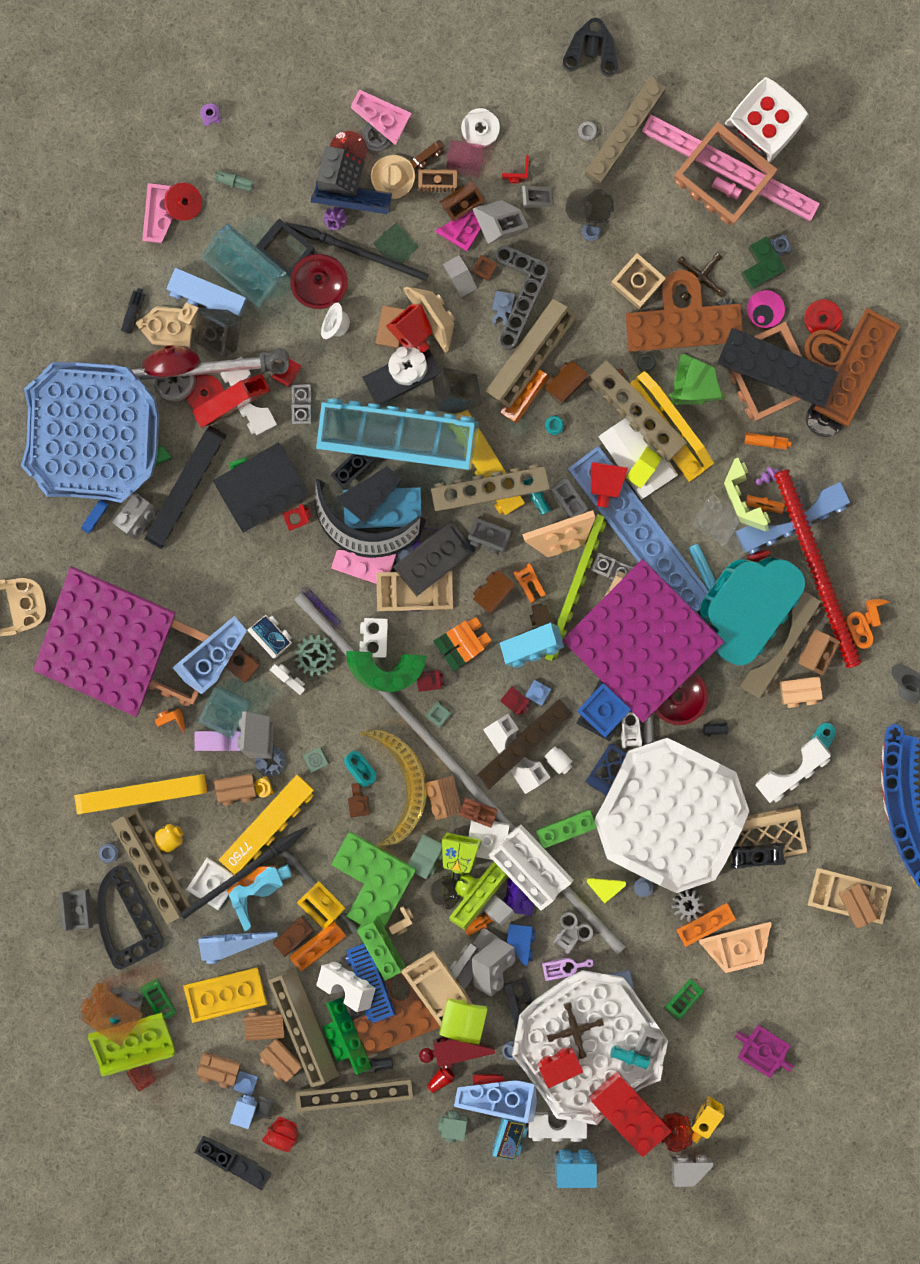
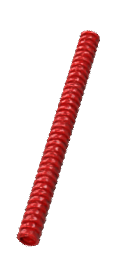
M790 470L779 471L774 475V478L777 479L776 484H779L778 489H781L780 495H783L782 500H785L786 511L790 513L788 516L792 518L791 523L794 524L793 529H796L795 534H798L797 540H800L799 545H802L803 556L807 558L805 561L809 563L807 566L811 569L810 573L813 574L812 579H815L814 584H817L816 590H819L820 601H823L822 606L826 608L824 611L827 612L826 616L830 619L828 622L832 624L831 629H834L835 639L840 641L838 646H840L839 651H842L843 661L846 662L845 667H856L862 663V660L859 659L860 654H857L858 649L854 647L856 644L853 643L854 639L850 636L852 633L848 631L849 626H846L847 621L844 620L845 615H842L841 604H838L839 599L836 598L837 594L834 593L835 588L831 586L833 583L829 581L828 570H825L826 565H823L824 559H821L822 554H819L818 543L814 541L816 538L812 536L814 533L810 530L812 527L808 525L809 520H806L807 515L804 514L805 509H802L801 498H798L799 493L795 491L797 489L793 485L795 482L791 480Z

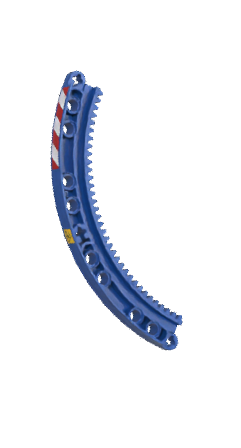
M892 724L885 731L882 748L881 785L884 810L898 854L911 879L920 890V881H918L920 878V815L918 814L920 808L917 807L920 801L915 800L920 793L914 792L919 786L914 785L918 778L913 777L914 774L918 773L914 767L918 766L919 763L914 762V759L919 758L915 752L920 751V748L916 747L920 740L917 737L904 735L901 726ZM894 727L900 732L899 736H895V740H898V743L887 741L892 739V734H889V732L894 730ZM889 755H894L896 758V762L893 765L887 763ZM889 778H894L896 781V785L893 788H888L887 786ZM899 827H903L905 834L903 837L898 838L896 830ZM910 848L913 850V856L910 859H906L904 852Z

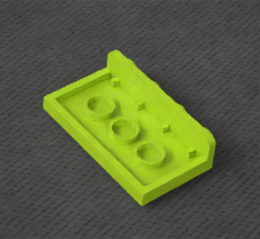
M162 1013L88 1034V1040L99 1064L101 1076L130 1070L138 1066L168 1059L175 1055L174 1043Z

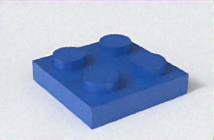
M603 683L577 712L598 732L607 737L632 709Z

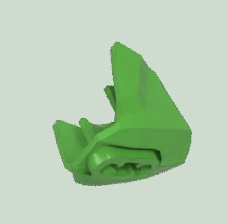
M681 354L674 381V392L669 393V397L672 398V404H706V401L726 399V395L720 391L715 368L686 354Z

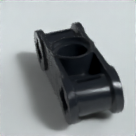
M771 843L755 846H734L731 851L733 862L731 863V868L742 869L755 866L786 864L783 852L785 844ZM762 852V857L755 860V853Z

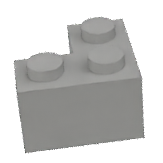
M496 938L472 958L474 987L489 996H493L497 991H500L504 986L503 971L515 962V947Z

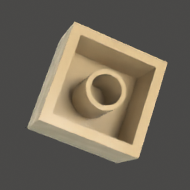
M636 253L613 279L611 286L640 310L666 278Z

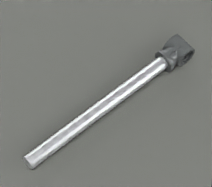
M277 348L271 353H260V357L200 363L197 368L190 372L170 377L252 369L283 374L289 367V355L286 350ZM142 368L131 369L140 380L168 378L148 375Z

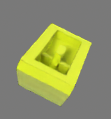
M646 446L625 478L641 489L656 470L661 458L656 452Z
M587 878L586 881L604 903L626 886V882L620 880Z

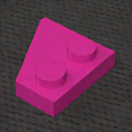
M473 210L462 215V217H459V220L456 219L455 222L451 220L443 227L438 228L436 233L467 252L480 232L481 227Z

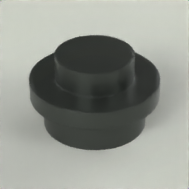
M642 354L637 359V367L641 372H651L656 366V360L651 354Z

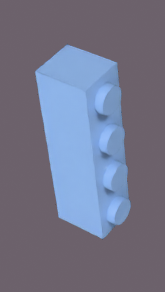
M175 268L166 288L170 292L169 296L178 300L183 297L188 300L187 303L196 307L202 305L206 307L205 311L214 315L216 312L223 314L222 318L233 322L234 319L239 320L247 302V299L241 295Z

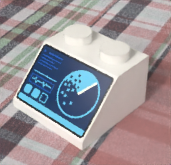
M265 615L251 626L248 632L273 659H276L293 644L290 641L292 637L286 630L281 631L277 627L279 623L272 615L270 617Z

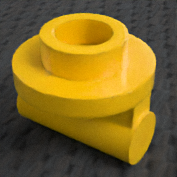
M267 776L256 780L254 783L256 794L259 797H267L274 794Z

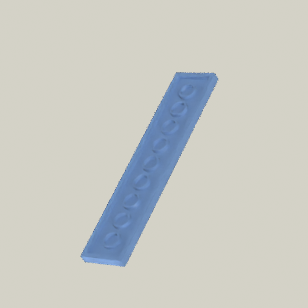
M597 446L568 468V471L639 563L644 559L696 612L699 611L701 602L709 591L625 480L619 497H610L608 508L597 507L599 496L591 494V462L613 465L600 447Z

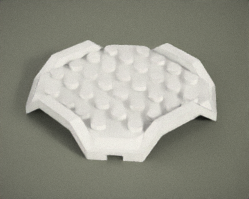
M664 738L627 752L622 766L594 821L607 859L664 888L678 893L716 880L744 826L749 808L735 771L669 738Z
M581 971L565 978L539 996L519 1015L512 1056L523 1068L532 1083L535 1084L557 1119L577 1120L597 1125L605 1116L591 1102L589 1096L617 1070L636 1091L660 1081L668 1040L664 1035L653 1059L650 1058L647 1070L632 1064L626 1065L624 1061L611 1058L610 1052L613 1045L628 1051H635L642 1025L660 1028L624 977ZM567 1002L572 1004V1013L575 1015L578 1025L593 1023L602 1018L604 1026H596L580 1033L583 1041L582 1046L587 1054V1057L583 1059L579 1058V1049L575 1045L573 1035L557 1038L553 1042H548L547 1039L549 1034L554 1035L570 1028L569 1016L563 1005ZM568 1047L569 1049L572 1047L583 1073L548 1089L537 1063L545 1056L550 1055L552 1057L558 1054L557 1052L562 1048Z

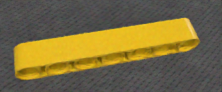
M205 774L78 794L74 795L77 814L204 794L208 793Z

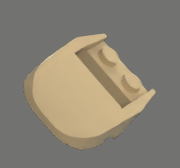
M27 578L0 580V590L6 589L14 625L0 629V636L14 635L39 625L46 614L45 598L39 584Z

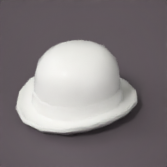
M334 303L325 316L321 328L323 339H329L333 336L340 337L349 328L350 318L342 310V306L339 303Z

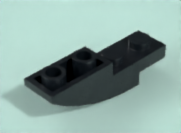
M386 423L364 444L390 447L396 441L397 432ZM352 454L330 475L344 489L379 457Z
M206 1136L202 1137L194 1152L259 1190L265 1188L272 1174L270 1171L259 1166L257 1162Z

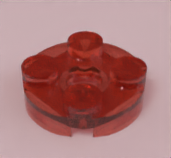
M677 1112L664 1115L663 1120L672 1131L661 1141L668 1146L667 1149L672 1152H679L691 1146L693 1139L689 1117Z

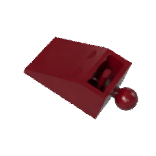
M444 1037L433 1040L434 1050L423 1048L419 1052V1059L423 1063H430L436 1057L438 1067L443 1066V1069L454 1067V1063L495 1054V1049L493 1045L481 1042L479 1044H472Z

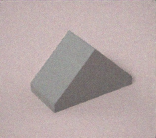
M522 186L523 209L553 207L552 189L550 187Z
M460 256L442 264L460 298L477 289L468 268Z
M642 1025L635 1053L653 1059L663 1040L664 1035L661 1029Z

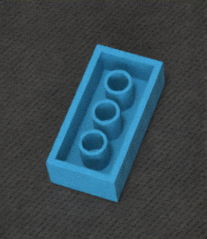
M396 488L366 524L344 507L345 524L353 529L401 528L413 521L417 516L422 517L421 488Z
M559 1149V1152H555L557 1188H597V1163L594 1153L590 1152V1149H578V1152H571L570 1149Z

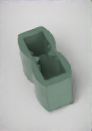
M423 834L408 863L417 869L415 874L425 879L428 876L432 877L437 868L434 866L436 859L441 860L443 856L442 843Z

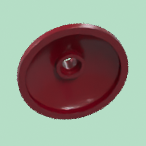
M313 254L303 258L295 265L290 277V286L294 297L302 305L312 309H325L331 307L334 303H338L343 298L347 290L348 278L345 268L337 259L325 254ZM316 275L322 276L320 279L315 278Z
M166 345L147 356L142 363V369L151 376H177L197 368L200 364V358L192 350L180 346Z
M694 672L655 711L657 716L672 725H686L697 720L703 714L708 703V691L703 679ZM676 693H681L682 698L680 700L675 699Z

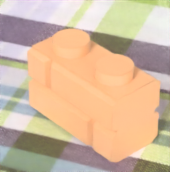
M819 677L780 682L782 704H787L788 708L799 707L800 702L814 705L818 704V700H822Z

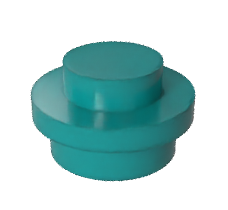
M551 416L545 422V429L551 435H558L564 429V422L558 416Z

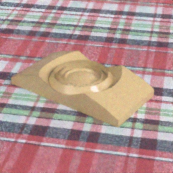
M452 571L446 573L417 597L397 572L376 573L377 611L453 609Z
M817 868L807 905L849 916L838 893L860 883L862 886L865 885L870 893L868 899L870 903L874 902L879 911L876 914L878 919L873 922L883 924L892 887Z
M434 950L401 970L440 1027L447 998L465 1000L467 1004L473 1005L465 990L453 977L446 963Z

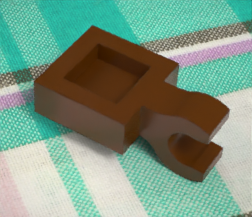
M359 783L352 784L353 797L348 798L350 818L370 815L367 795L361 796Z

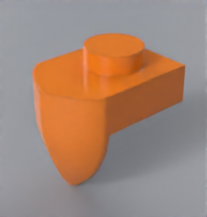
M884 599L866 601L867 613H865V619L868 624H871V627L881 625L876 606L888 604L890 601Z
M180 708L170 713L166 710L157 714L159 718L155 719L158 727L176 719L182 732L185 731L184 717Z

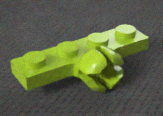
M495 862L490 865L479 879L465 874L461 877L464 883L458 880L455 890L459 896L463 897V900L450 915L449 919L463 930L468 928L508 877Z

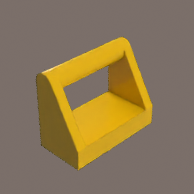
M319 881L297 902L323 930L346 909ZM306 898L328 919L327 921L305 901Z

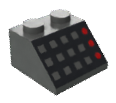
M325 146L317 177L318 189L356 197L365 161L345 149Z

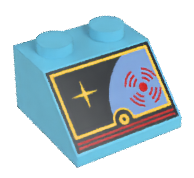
M502 1118L492 1149V1156L514 1160L516 1155L519 1156L522 1149L520 1144L521 1138H525L528 1131L526 1123Z

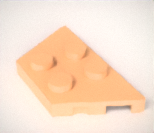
M592 510L522 535L527 544L546 557L559 555L560 553L585 545L595 520V515Z
M771 922L700 939L699 943L725 973L760 965L764 961Z

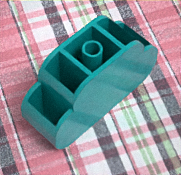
M774 557L764 558L758 563L745 559L731 562L703 598L700 605L702 619L725 641L714 654L734 665H746L752 662L757 655H761L765 650L764 645L768 640L773 639L777 633V627L787 620L788 612L791 608L794 609L800 601L799 597L805 588V579L802 572L792 563Z

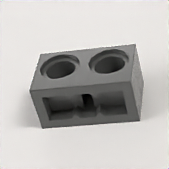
M567 478L550 489L569 518L588 511L587 506Z

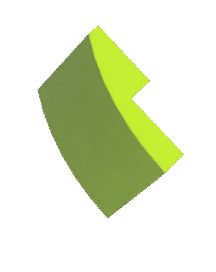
M447 998L439 1034L450 1039L479 1044L487 1013L486 1006L467 1004L465 1000Z

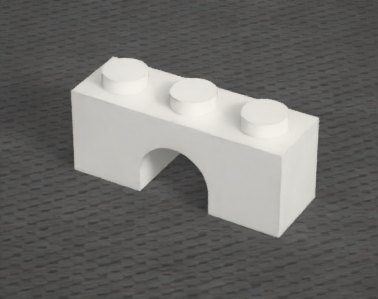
M331 962L321 966L317 982L319 988L328 994L342 992L344 989L345 1005L356 1012L370 1009L375 987L370 985L368 981L357 977L354 972L343 968L340 963Z
M535 1112L534 1122L528 1123V1137L532 1138V1141H544V1138H552V1141L558 1142L563 1141V1138H571V1141L580 1142L582 1138L587 1139V1123L567 1120L564 1126L555 1128L548 1122V1112Z

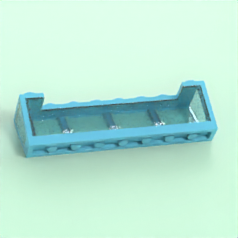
M331 398L326 402H322L316 449L469 470L472 465L479 421H474L475 417L469 416L457 419L455 418L456 415L444 413V417L436 416L437 412L425 411V414L417 413V409L406 408V411H399V407L387 406V409L380 408V404L374 403L362 406L359 401H350L347 404L342 403V399Z

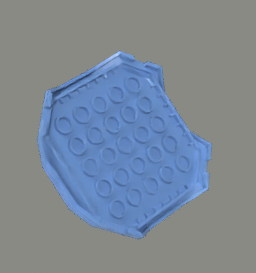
M52 362L42 371V374L24 388L28 406L27 446L21 467L30 477L34 478L39 484L38 487L47 497H79L110 500L119 503L124 502L153 476L158 456L159 412L156 398L129 367L81 362Z

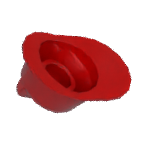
M279 1116L268 1127L269 1131L262 1139L267 1145L289 1152L298 1139L297 1124Z

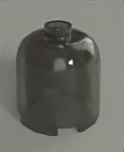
M580 188L571 192L567 198L566 212L569 219L574 223L591 227H603L609 223L610 214L614 212V201L612 196L603 189Z

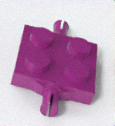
M757 1024L749 1036L739 1030L734 1037L743 1042V1048L737 1057L764 1075L771 1078L775 1070L780 1066L791 1072L790 1068L793 1069L794 1065L784 1060L791 1045Z

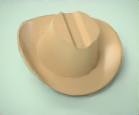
M388 155L381 158L375 163L371 172V181L374 188L378 191L392 193V199L405 196L412 188L415 180L412 164L406 158L399 155Z

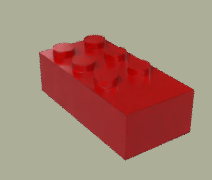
M618 1070L589 1096L596 1108L642 1157L648 1154L672 1132L665 1121Z

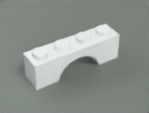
M249 370L220 373L224 382H229L231 386L240 380L251 377ZM249 403L239 409L242 417L247 416L250 422L247 426L251 434L255 433L257 437L278 426L269 408H259Z
M506 714L483 730L497 752L500 753L516 738L519 729L510 715ZM526 757L510 770L525 794L550 778L540 762L531 761Z
M818 736L801 748L803 761L797 771L788 775H780L770 771L756 782L757 788L769 803L773 800L775 802L779 801L785 796L783 793L787 789L793 790L800 784L798 782L803 777L809 778L815 773L813 769L819 765L823 767L830 761L831 753Z

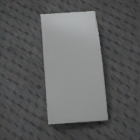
M292 384V424H311V384Z
M598 553L591 571L614 580L618 570L626 576L633 567Z
M495 895L491 897L482 909L491 920L500 926L515 913Z

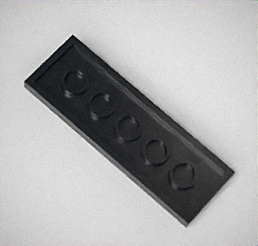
M731 328L717 362V365L821 408L825 407L839 373L734 328Z

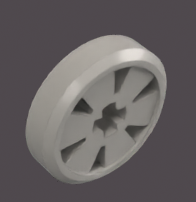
M195 375L174 377L178 379L177 383H172V377L153 379L154 388L165 400L172 402L181 401L192 393L196 384Z

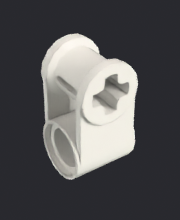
M630 711L621 721L622 749L626 748V746H642L639 718ZM628 715L635 717L636 720L633 725L625 723V718Z

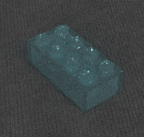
M229 223L215 234L201 256L204 262L258 308L272 296L287 274Z

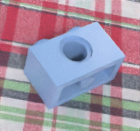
M246 1094L243 1097L239 1096L230 1121L231 1124L249 1129L258 1104L257 1101H254L255 1097Z

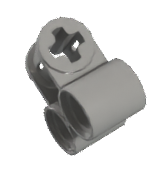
M566 911L561 915L560 923L563 929L560 930L552 941L553 944H558L562 947L566 954L572 950L578 939L588 941L593 936L592 927L588 923L577 925V916L571 911ZM568 915L573 916L574 923L566 925L563 922L564 917ZM582 927H587L590 933L588 936L582 937L579 935V930Z

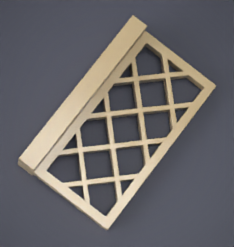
M798 806L747 816L740 832L743 837L734 846H741L745 838L754 843L753 846L761 845L759 842L764 834L773 839L771 843H783L778 840V837L784 830L792 835L785 844V848H783L784 857L806 853L807 848L800 809ZM797 820L798 827L794 833L785 828L790 821ZM771 825L780 827L775 837L766 832ZM752 829H758L762 832L756 841L748 836ZM794 837L801 841L802 849L793 850L789 847ZM731 852L729 856H730V861H731V863H733V862H732V852Z

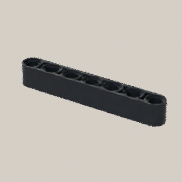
M211 425L208 426L147 532L145 541L159 549L163 548V543L166 538H169L175 522H178L184 506H187L193 496L191 495L194 489H197L202 480L203 473H206L210 466L212 457L218 452L221 441L226 438L225 433Z

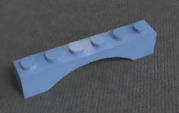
M841 482L820 492L813 506L805 513L807 515L806 520H809V526L813 525L811 521L817 518L819 521L830 517L829 512L836 510V513L847 509L846 504L850 503ZM789 522L782 525L768 526L769 530L766 532L752 526H747L736 531L735 534L744 553L749 551L752 554L761 550L760 545L766 543L769 546L778 542L777 537L784 535L786 538L794 534L795 531L793 529L794 524Z

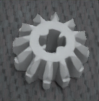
M689 889L685 890L684 896L682 892H678L681 898L673 897V900L678 902V904L671 905L672 908H679L674 912V915L681 913L680 920H683L685 915H687L688 922L691 921V915L698 919L695 913L696 911L701 914L703 913V910L699 909L698 906H704V902L697 901L701 900L702 896L698 895L695 897V890L691 892V895H689ZM688 900H691L693 907L685 910L683 903L685 901L688 903Z

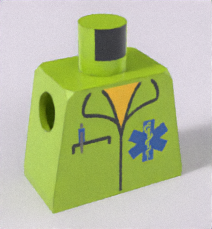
M446 833L442 838L443 867L452 870L451 878L453 880L460 881L462 880L463 872H471L482 839Z

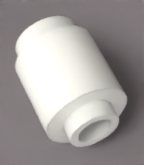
M556 746L544 756L547 759L546 762L558 774L561 772L565 774L573 767L570 764L572 760Z

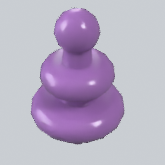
M767 467V473L763 472L761 474L762 478H758L755 481L756 485L760 486L764 481L770 483V478L776 481L777 479L774 478V475L779 472L778 469L773 470L771 467Z

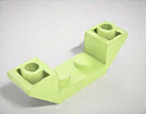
M736 458L724 482L726 491L740 522L766 532L769 530L768 523H770L767 512L763 513L761 508L749 512L745 501L741 502L739 499L741 492L737 484L747 481L746 473H748L745 463H740L739 458Z

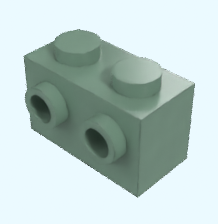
M452 1110L444 1113V1118L440 1117L438 1132H441V1137L445 1138L447 1142L464 1141L467 1116H462L460 1112Z

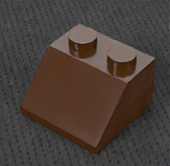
M573 361L569 364L565 362L558 369L560 373L556 377L552 375L545 382L546 387L544 390L560 406L589 376L587 372Z
M499 570L496 573L492 571L485 579L487 584L484 587L479 586L473 593L475 596L473 600L489 614L496 609L516 586Z

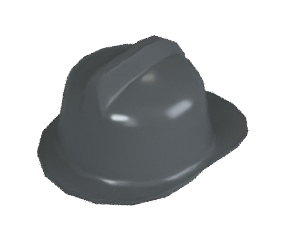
M903 664L894 665L891 673L894 680L898 683L899 695L903 699L917 704L920 700V675Z

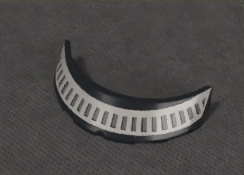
M316 479L314 502L317 518L326 535L343 550L365 558L391 556L407 548L412 543L414 544L420 538L426 519L421 516H417L413 521L399 529L385 533H366L347 526L327 506L322 495L325 483Z

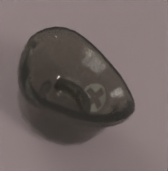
M442 876L434 881L430 888L432 901L437 906H441L446 910L452 909L460 898L455 890L457 882L449 876ZM444 888H448L449 893L446 895L444 894Z

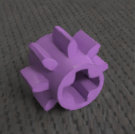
M334 206L332 210L327 208L323 221H326L325 224L329 229L336 231L339 227L341 229L344 228L348 216L345 215V211L342 208Z

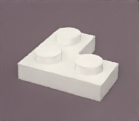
M274 664L270 669L299 695H302L306 690L303 687L305 683L298 677L293 679L289 675L291 671L283 664L279 666Z

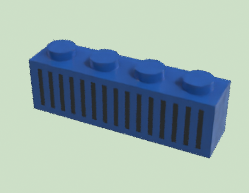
M361 944L346 950L348 954L346 955L347 963L349 966H352L355 975L368 981L370 985L376 988L371 1007L365 1010L367 1019L376 1024L397 1016L385 980L366 946Z

